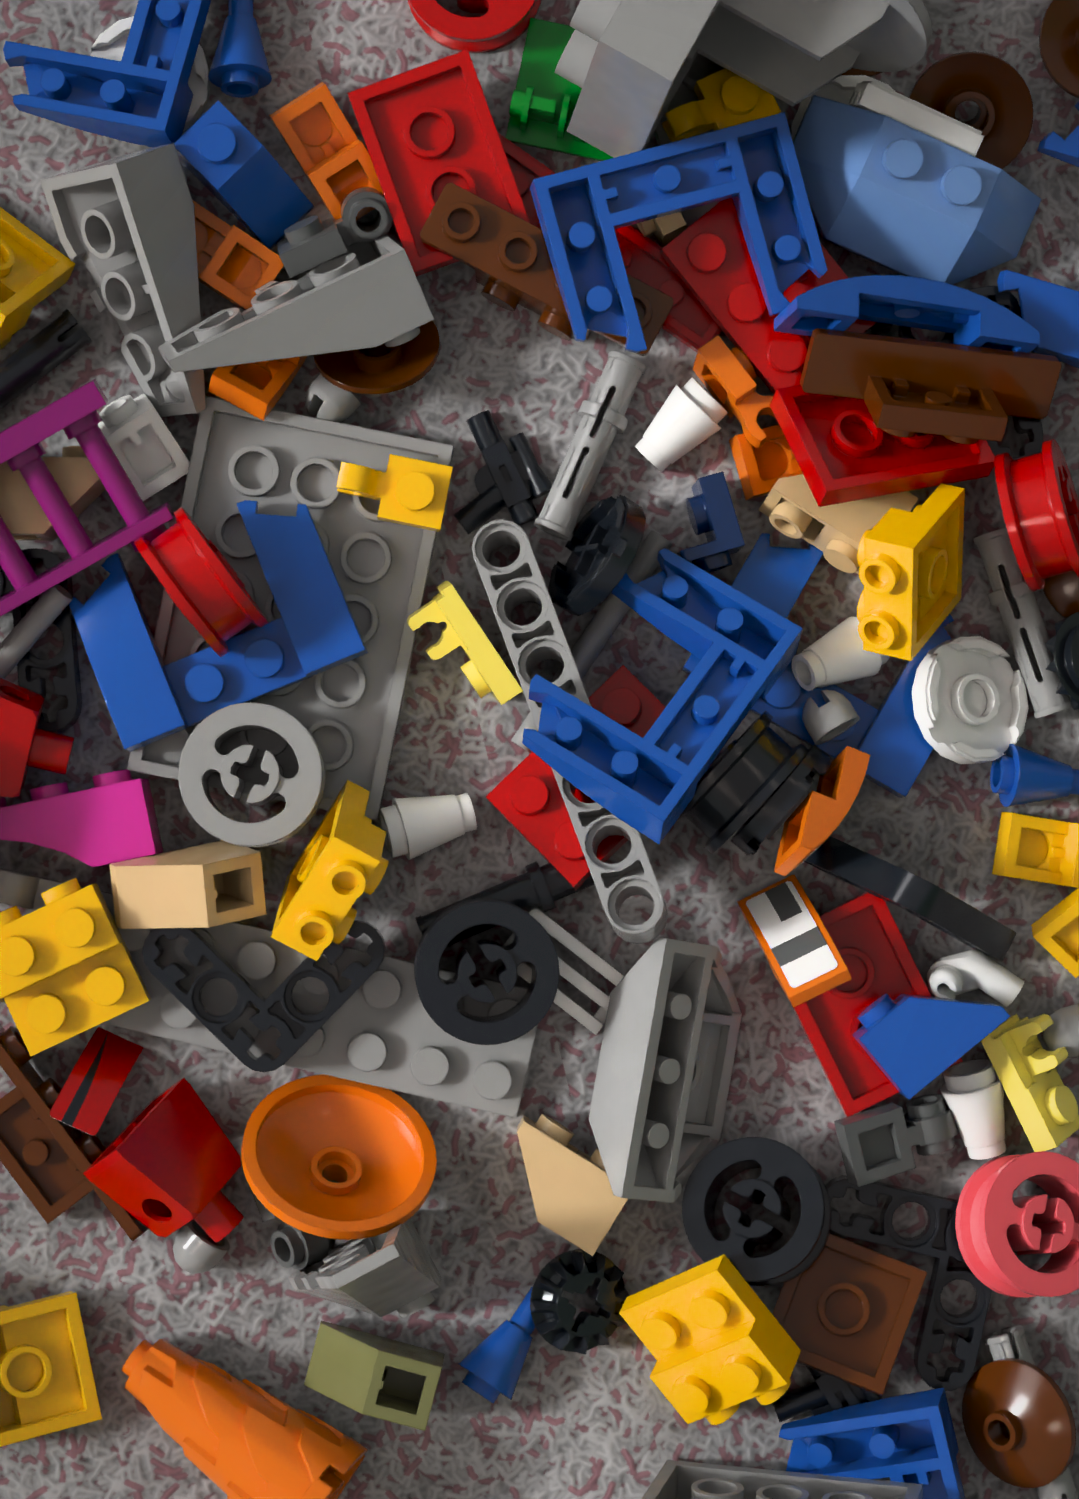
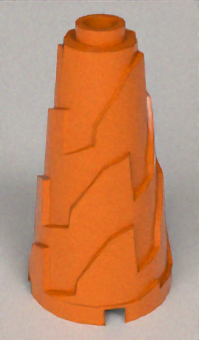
M163 1338L153 1345L146 1339L143 1340L134 1349L122 1367V1372L129 1376L125 1388L147 1408L161 1428L183 1448L185 1457L227 1494V1499H338L365 1458L364 1454L368 1451L367 1448L355 1439L301 1409L293 1408L247 1379L239 1380L215 1364L191 1356Z

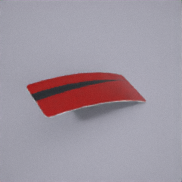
M98 1027L66 1080L50 1110V1116L89 1135H96L144 1047Z

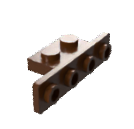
M453 183L446 184L420 232L421 241L475 269L476 282L484 286L481 294L486 299L509 311H515L519 304L540 315L537 323L542 328L555 336L570 341L574 334L556 281L542 230ZM627 274L647 346L646 351L636 354L646 356L667 319L674 301L667 294ZM587 330L586 340H588L592 332L591 330ZM596 332L625 347L626 337Z
M816 328L811 334L800 384L806 393L863 399L876 427L891 435L907 438L915 436L918 432L943 435L945 438L960 444H975L979 439L1002 442L1008 422L1007 415L1044 419L1048 415L1062 365L1056 356Z
M0 1024V1066L16 1086L0 1099V1161L47 1224L94 1190L129 1238L134 1241L147 1231L148 1228L90 1182L83 1174L106 1149L105 1145L97 1135L92 1136L85 1132L82 1133L80 1130L50 1116V1110L62 1088L52 1078H48L45 1081L41 1079L29 1063V1060L34 1055L30 1056L20 1033L12 1026L5 1030Z

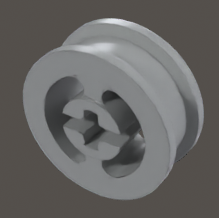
M238 703L212 713L198 724L190 734L180 757L178 768L179 788L189 813L208 833L237 846L267 847L293 837L313 818L324 793L325 765L315 739L295 717L282 709L268 704ZM252 729L266 730L279 735L292 747L298 764V773L293 778H285L279 760L266 750L261 762V770L269 775V780L265 786L255 784L251 788L246 803L252 806H261L271 802L277 796H283L286 801L285 807L272 818L261 822L244 823L232 820L223 814L213 802L208 787V778L213 773H220L221 782L226 792L240 801L245 788V782L236 776L237 770L240 765L251 767L259 749L254 745L248 744L235 748L228 755H222L220 751L221 744L241 731Z

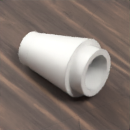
M692 377L682 388L676 384L643 434V438L635 447L659 471L663 472L670 464L676 462L722 429L718 423L727 415L728 411Z
M848 617L801 653L795 655L792 659V671L799 685L803 689L811 691L818 687L821 688L874 676L879 672L881 665L888 661L890 656L863 650V641L858 632L860 622L857 617Z
M468 793L456 796L452 794L393 798L392 806L379 809L381 829L386 831L385 844L391 858L405 855L408 860H411L464 835L465 832L477 829L476 816Z
M985 1059L971 1060L946 1069L943 1072L945 1084L940 1090L948 1108L952 1110L960 1136L967 1147L969 1158L982 1160L1003 1154L1007 1150L1004 1140V1088L991 1061Z

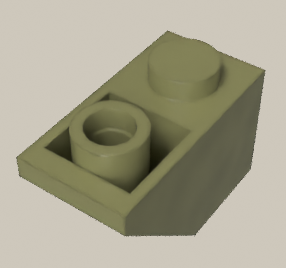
M321 1321L304 1385L361 1414L425 1431L445 1354Z

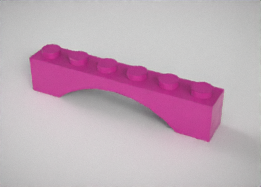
M128 769L92 776L94 788L69 793L67 782L41 786L29 790L31 801L7 806L5 797H0V840L29 842L66 853L91 867L109 866L111 863L164 853L149 780L142 778L132 780L131 772Z

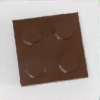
M829 1233L826 1245L817 1260L801 1275L783 1284L772 1314L801 1350L797 1360L798 1363L882 1396L927 1272Z

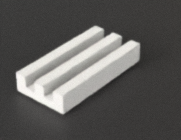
M873 81L857 83L848 103L851 106L890 117L974 157L984 138L981 135L982 131Z
M535 908L529 912L543 926L547 933L615 986L624 978L623 974L542 911ZM514 933L503 946L510 945L513 942ZM558 957L559 974L601 1007L593 1016L559 989H557L553 1002L596 1035L606 1022L610 995L605 994ZM522 962L517 967V974L528 983H531L532 968L525 962Z

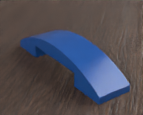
M902 275L859 276L815 287L798 295L774 318V331L810 337L812 331L816 328L845 331L857 319L953 333V344L1026 353H1030L1040 345V332L1006 307L958 286L921 277Z

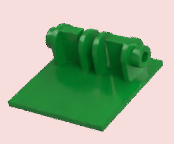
M530 18L516 89H514L509 110L510 118L505 138L517 144L598 161L613 158L567 132L582 88L554 72L575 29L569 25Z

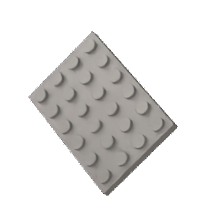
M205 396L206 409L200 412L181 507L184 508L208 540L211 539L244 583V588L269 623L281 618V615L236 504L244 500L257 501L258 514L294 517L297 514L298 504H306L368 652L363 656L254 700L252 703L268 704L286 711L295 717L315 739L325 765V788L318 809L329 810L348 779L370 791L365 816L379 821V809L382 806L417 629L412 631L407 624V618L423 605L437 532L378 520L380 500L337 492L336 486L341 462L357 464L386 473L389 456L393 454L451 466L454 446L274 409L271 410L263 421L223 399ZM164 588L154 639L164 663L167 665L206 649L210 645L182 614ZM251 623L233 637L240 635L244 632H247L249 630H252L254 628H257L258 626H256L254 623ZM198 724L130 751L127 769L178 780V768L182 750L190 734ZM259 729L245 730L234 734L221 744L220 751L222 755H228L235 748L248 744L254 745L259 749L251 767L240 765L237 770L236 776L245 782L244 794H250L251 788L255 784L263 786L267 784L269 775L261 770V762L266 750L279 760L285 778H293L298 773V764L292 747L285 739L275 733ZM213 773L208 778L209 787L224 789L220 773ZM277 796L274 799L286 802L283 796Z

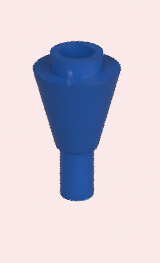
M228 0V16L225 18L208 74L210 82L220 87L224 94L231 97L245 98L254 96L258 93L259 89L269 85L272 80L257 21L253 17L254 0Z
M1009 744L1008 749L1003 753L1004 755L992 762L990 771L991 790L993 793L999 794L1000 802L1004 807L1068 797L1069 794L1079 795V769H1072L1070 765L1015 744Z
M533 1287L530 1288L510 1321L505 1320L458 1363L468 1371L462 1383L493 1404L500 1393L512 1400L533 1339L530 1335L536 1328L530 1310V1298Z

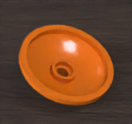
M325 1074L296 1079L268 1094L252 1112L244 1131L241 1148V1160L246 1180L257 1199L266 1209L286 1224L298 1230L319 1237L342 1240L363 1239L384 1234L409 1220L426 1201L433 1184L437 1164L436 1148L431 1132L420 1114L406 1100L390 1089ZM328 1180H335V1181H338L339 1183L331 1182V1181H328Z

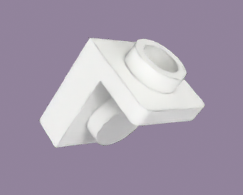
M141 394L135 399L131 395L120 397L108 404L99 413L103 421L98 423V426L142 501H145L188 473L189 460L145 394Z

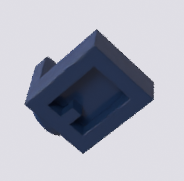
M722 471L698 478L691 487L694 496L686 499L692 528L696 535L705 533L708 543L690 547L677 553L678 556L708 573L733 565L730 555L737 553L745 546L724 472Z

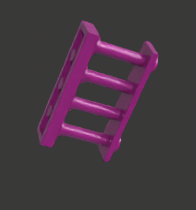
M96 379L0 432V464L7 462L12 472L19 469L70 555L66 560L36 575L0 515V566L14 587L13 590L0 597V617L129 543L134 551L138 552L134 541L143 536L151 542L167 530L164 523L173 519L174 512L168 502L150 512L148 511L99 428L98 423L103 420L97 409L106 405L108 399ZM62 429L69 440L74 437L76 438L127 524L94 544L41 457L46 451L40 442Z

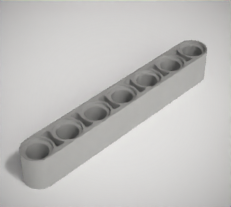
M503 519L490 521L482 526L474 536L472 544L473 558L538 730L542 703L528 698L532 670L543 660H557L564 665L560 677L552 682L554 685L589 706L591 704L527 535L520 526L512 521ZM510 545L520 550L518 558L509 566L500 568L488 563L490 555L500 546ZM533 602L542 607L541 614L531 624L521 626L509 621L511 612L521 603ZM552 768L611 926L616 934L626 942L641 944L652 941L665 928L668 913L665 900L639 831L614 816L597 802H580L574 796L576 787ZM619 835L630 840V853L621 862L609 864L597 858L598 846L608 836ZM643 895L654 902L653 914L642 924H626L619 918L620 906L631 896Z

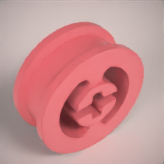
M1045 1151L1022 1155H1007L988 1161L971 1175L958 1200L955 1229L962 1257L980 1282L999 1294L1014 1298L1055 1297L1066 1295L1079 1289V1164L1076 1161L1059 1153ZM1026 1179L1034 1182L1047 1193L1012 1197L1013 1192ZM1013 1251H1018L1017 1255L1052 1253V1255L1040 1269L1035 1271L1022 1263Z

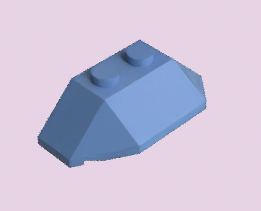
M816 95L811 97L793 139L812 214L822 238L904 276L921 277L953 285L1016 258L1042 200L1001 168L885 115Z

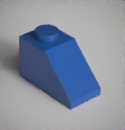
M219 100L174 143L181 163L270 250L285 237L284 230L302 220L314 208V205L268 150Z
M884 994L859 1014L857 1019L863 1026L852 1035L898 1092L910 1100L1007 1020L1010 1015L1002 1006L993 1003L901 994L895 1000H892L888 994Z

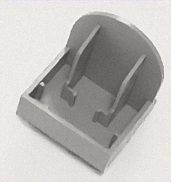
M580 0L570 22V27L575 30L560 57L554 73L582 88L567 132L615 158L645 150L698 53L789 105L795 106L851 68L874 72H894L914 66L923 58L932 40L933 30L929 13L922 0Z

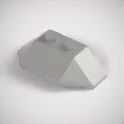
M658 937L610 993L589 1122L614 1196L674 1203L683 1191L682 1185L689 1179L694 1168L720 1141L742 1013L731 982L721 965L723 959L717 946Z

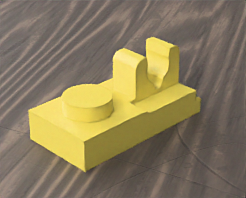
M446 580L438 585L436 588L439 593L433 596L431 601L408 616L407 624L412 631L420 628L427 622H435L437 624L445 622V627L441 630L439 641L428 647L425 651L431 659L439 660L461 646L469 661L460 666V668L481 699L491 692L495 699L503 705L523 691L449 581Z
M1015 1014L982 1039L981 1043L1034 1152L1047 1151L1058 1147L1079 1129L1077 1101L1071 1090L1063 1084L1055 1068L1067 1059L1068 1052L1065 1047L1054 1051L1043 1049L1037 1034L1053 1024L1049 1015L1042 1014L1030 1019L1028 1017L1019 1019L1018 1015Z

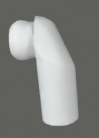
M973 949L941 957L932 964L927 973L928 989L933 997L955 999L956 995L980 989L1005 1007H1008L1014 1001L1024 985L1022 979L983 952Z

